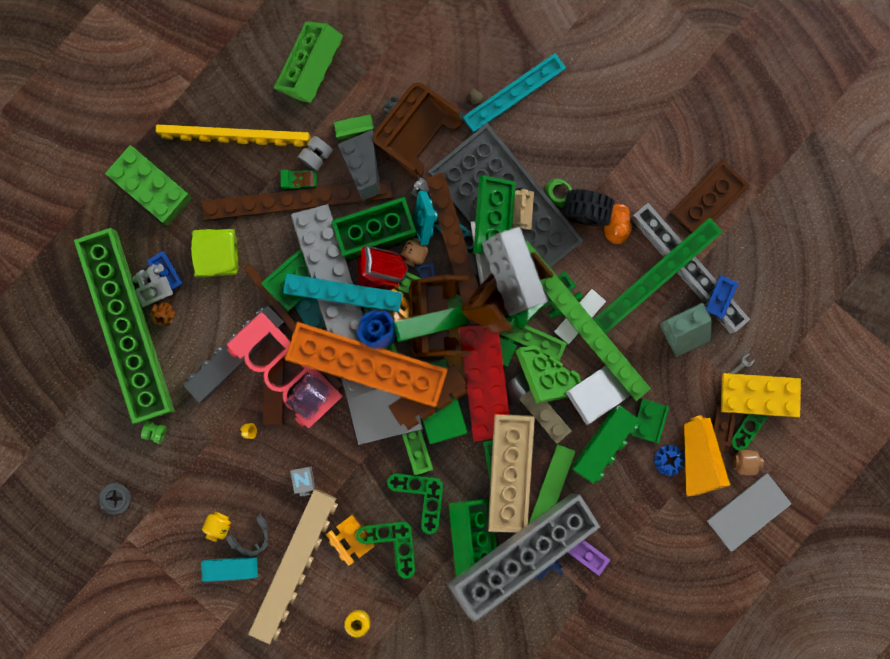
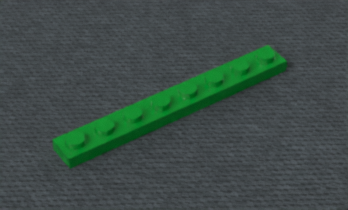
M711 218L707 219L593 320L605 334L609 332L721 235L723 231Z

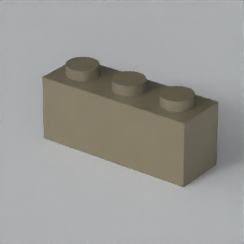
M531 389L518 399L531 416L535 417L536 422L554 443L558 444L572 432L548 402L536 403Z

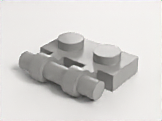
M162 264L152 265L146 271L141 270L132 278L133 282L138 283L140 286L135 291L142 307L173 294L166 276L161 278L159 276L160 272L164 270Z

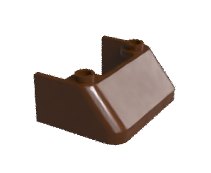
M536 252L530 253L539 280L552 278L554 274ZM491 272L463 305L461 311L466 317L491 332L511 330L512 326L504 317L507 313L504 307V300L498 291L494 274Z
M441 275L413 280L409 286L410 318L447 310L448 299L453 298L457 293V282L467 281L469 276ZM449 330L410 339L411 353L415 357L472 355V351H459L458 340L455 337H449Z

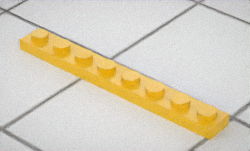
M156 125V133L166 140H173V137H179L184 141L198 138L203 142L217 139L222 143L236 140L241 144L255 141L256 144L260 145L274 142L275 145L279 146L293 143L294 146L305 147V144L311 139L310 134L307 132Z

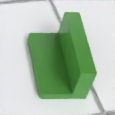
M371 114L334 122L338 142L352 139L372 129L374 131Z

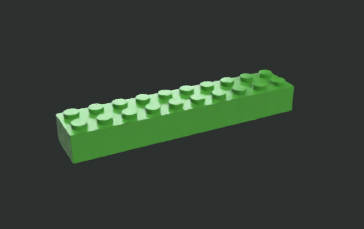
M109 228L75 239L76 249L132 424H139L175 412L117 231Z

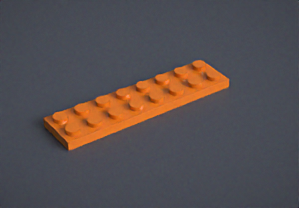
M297 322L285 357L287 361L435 408L448 370L385 349L371 348L363 342Z

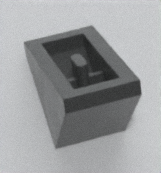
M523 370L506 384L508 404L510 406L530 390Z

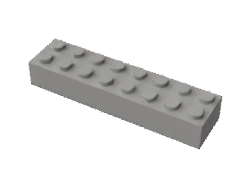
M571 493L447 585L467 616L476 621L600 528L580 494Z

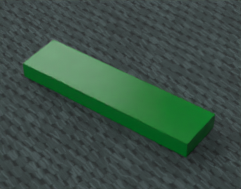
M463 306L393 322L398 342L468 325V319L461 311Z

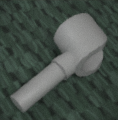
M746 354L742 358V362L730 374H736L745 366H751L755 359L751 363L747 362L746 357L750 354Z

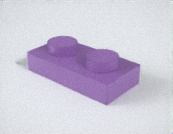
M582 540L568 551L569 554L597 575H600L610 562L609 558L585 540Z

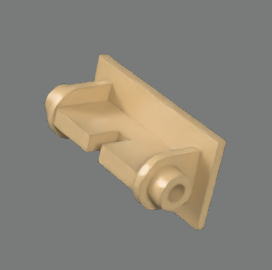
M526 189L515 190L512 229L520 227V229L531 230L534 191Z

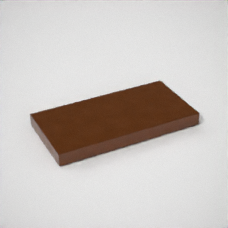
M722 160L669 214L691 234L707 219L711 218L715 222L750 185L731 166Z

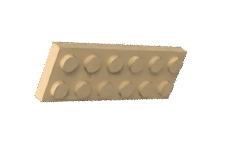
M495 414L487 528L489 532H519L528 525L534 416Z

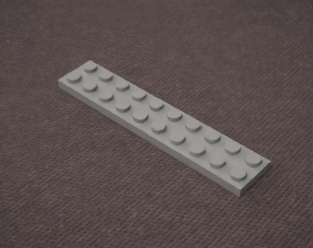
M329 205L291 214L310 278L353 284L346 260L343 258L335 234ZM317 299L326 331L362 342L357 335V329L359 330L360 326L359 321L363 317L360 306ZM341 378L347 399L378 390Z

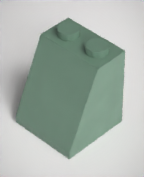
M703 303L659 323L675 357H679L711 341L712 320Z

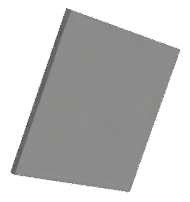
M381 390L371 391L347 399L358 445L423 429L421 418L419 415L416 416L419 424L410 430H407L404 424L400 426L388 406L401 397Z

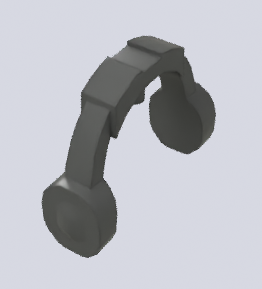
M261 514L256 516V519L264 532L265 539L262 546L259 547L256 543L254 545L256 550H246L239 545L230 533L226 536V539L233 549H237L249 556L258 555L259 552L265 550L269 539L268 524Z

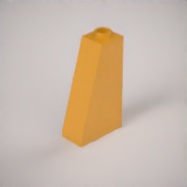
M702 415L691 418V422L684 424L687 497L701 495L730 486L711 419L702 418Z

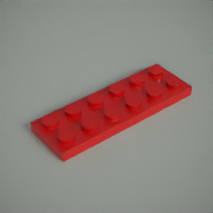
M479 324L460 326L462 351H472V355H463L473 440L493 439L495 414L510 415L500 333L491 332Z

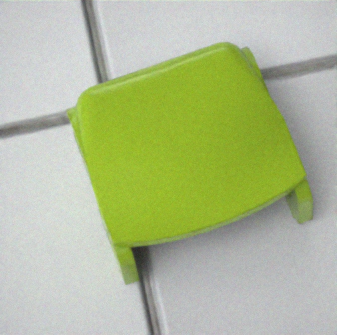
M206 229L192 231L191 253L195 270L194 277L212 278L237 274L238 251L235 230Z

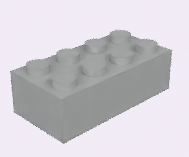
M520 227L499 233L482 243L484 254L488 258L490 270L494 274L498 291L502 295L504 307L508 311L509 316L547 302Z

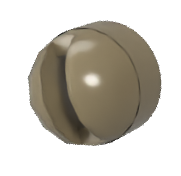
M474 88L468 94V100L472 104L480 103L485 97Z

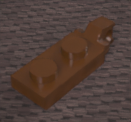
M716 405L713 429L723 459L724 451H728L729 447H731L736 413L721 412V406Z

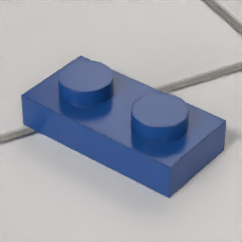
M164 251L147 260L149 266L163 265L164 270L160 272L159 276L160 278L166 276L172 291L184 285Z
M722 275L718 277L705 307L709 314L724 319L738 282Z

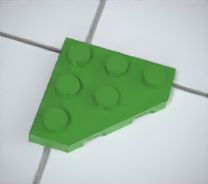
M535 345L521 347L515 351L537 404L567 398L566 391L581 382L578 373L573 370L570 372L552 356L547 357L541 353V349Z

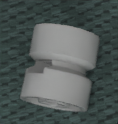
M313 136L307 143L308 148H304L297 157L317 172L323 165L322 160L327 159L333 152V149L320 138ZM314 149L319 152V155L313 152Z

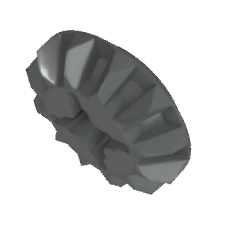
M109 484L100 493V505L109 514H120L130 506L131 496L129 490L123 484ZM115 493H117L118 497H123V499L117 501V504H115V501L108 500V498L113 497Z

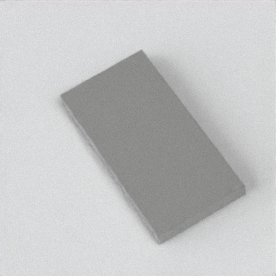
M765 473L706 521L732 552L792 503L769 474Z

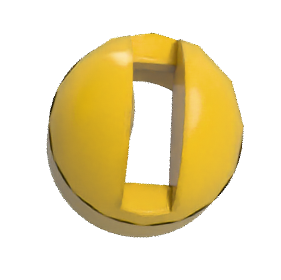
M247 423L240 428L243 438L253 439L256 437L257 428L255 424Z

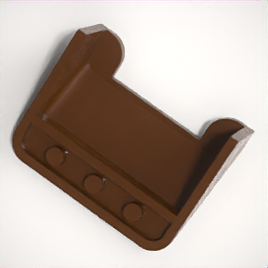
M419 82L413 83L373 134V141L408 173L419 180L425 171L423 163L417 159L442 126L455 130L462 125L464 118L460 109Z

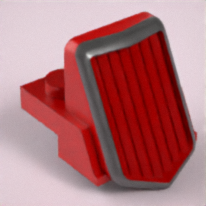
M364 246L361 248V257L357 258L359 286L383 290L395 289L400 287L399 283L403 281L408 271L403 257L397 252Z

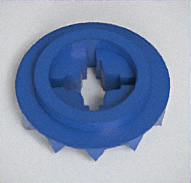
M665 445L656 452L654 464L660 473L673 476L679 474L684 468L685 457L678 447ZM666 454L669 455V457L677 456L673 460V465L675 467H673L671 464L663 465L667 461Z

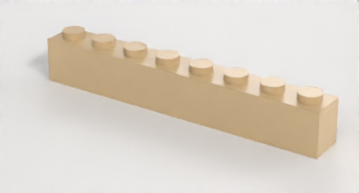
M318 489L313 491L248 635L268 644L273 639L277 640L281 629L278 627L281 621L285 622L288 617L289 603L293 604L298 593H295L298 585H302L306 575H303L305 568H310L314 559V557H311L314 549L318 550L322 540L319 537L322 531L326 532L330 524L327 519L330 514H334L338 504L335 502L337 498Z

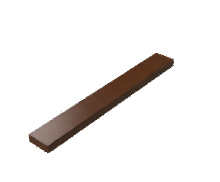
M250 264L244 267L246 273L294 334L296 322L261 285L263 279ZM324 373L336 390L343 387L337 376Z

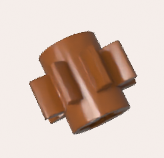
M161 302L159 306L154 304L150 317H153L155 324L164 326L166 323H172L176 312L172 311L173 308L170 304Z

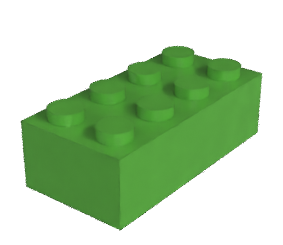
M131 145L105 173L167 226L171 224L192 199L186 191Z

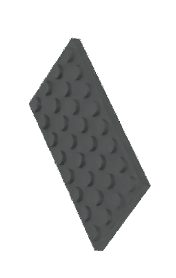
M488 123L428 171L431 176L444 172L453 203L470 224L471 221H476L479 176L484 175L515 181V190L526 189L534 191L531 230L521 229L525 242L528 241L550 268L584 241Z

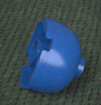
M372 310L360 319L359 330L357 329L358 338L368 347L385 349L396 338L393 324L395 321L384 310L383 312Z

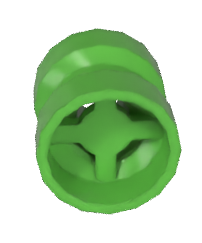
M147 420L142 429L141 439H151L154 443L161 444L164 440L167 426L155 425L154 422Z

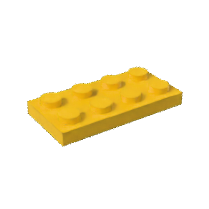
M722 374L721 412L800 417L801 378Z

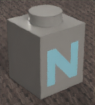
M312 466L291 470L294 494L299 493L300 496L311 495V491L316 489Z

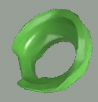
M561 179L548 181L543 191L557 209L564 208L566 196L562 199L556 198L553 195V188L556 185L564 184L568 191L572 190L571 186Z

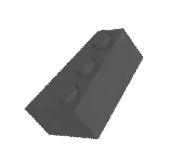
M373 129L338 144L362 201L380 194L377 145L373 141Z

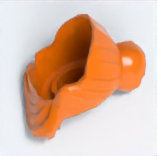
M615 204L610 224L604 226L603 229L605 237L612 244H622L630 237L633 226L627 206Z

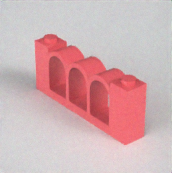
M261 311L227 343L229 347L227 351L234 358L238 356L241 359L244 356L246 364L253 371L264 372L266 385L273 391H283L284 403L291 410H295V415L297 416L295 420L302 427L306 425L310 428L343 396L320 371L305 366L284 385H275L269 380V370L287 353L291 341ZM270 332L283 345L284 349L268 364L257 366L249 359V352ZM308 371L322 387L303 404H293L287 398V392Z

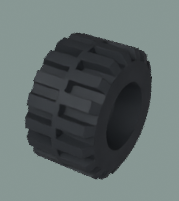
M585 189L567 191L562 215L577 223L591 226H606L610 224L614 200L596 191Z

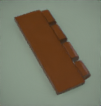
M454 364L447 368L446 377L436 405L439 410L452 403L449 397L450 394L457 400L467 393L464 387L466 382ZM403 397L388 406L399 425L402 426L404 424L407 430L419 424L416 416L419 415L422 421L436 413L432 406Z

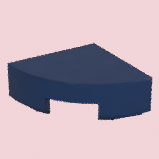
M433 262L415 265V269L421 278L436 276Z

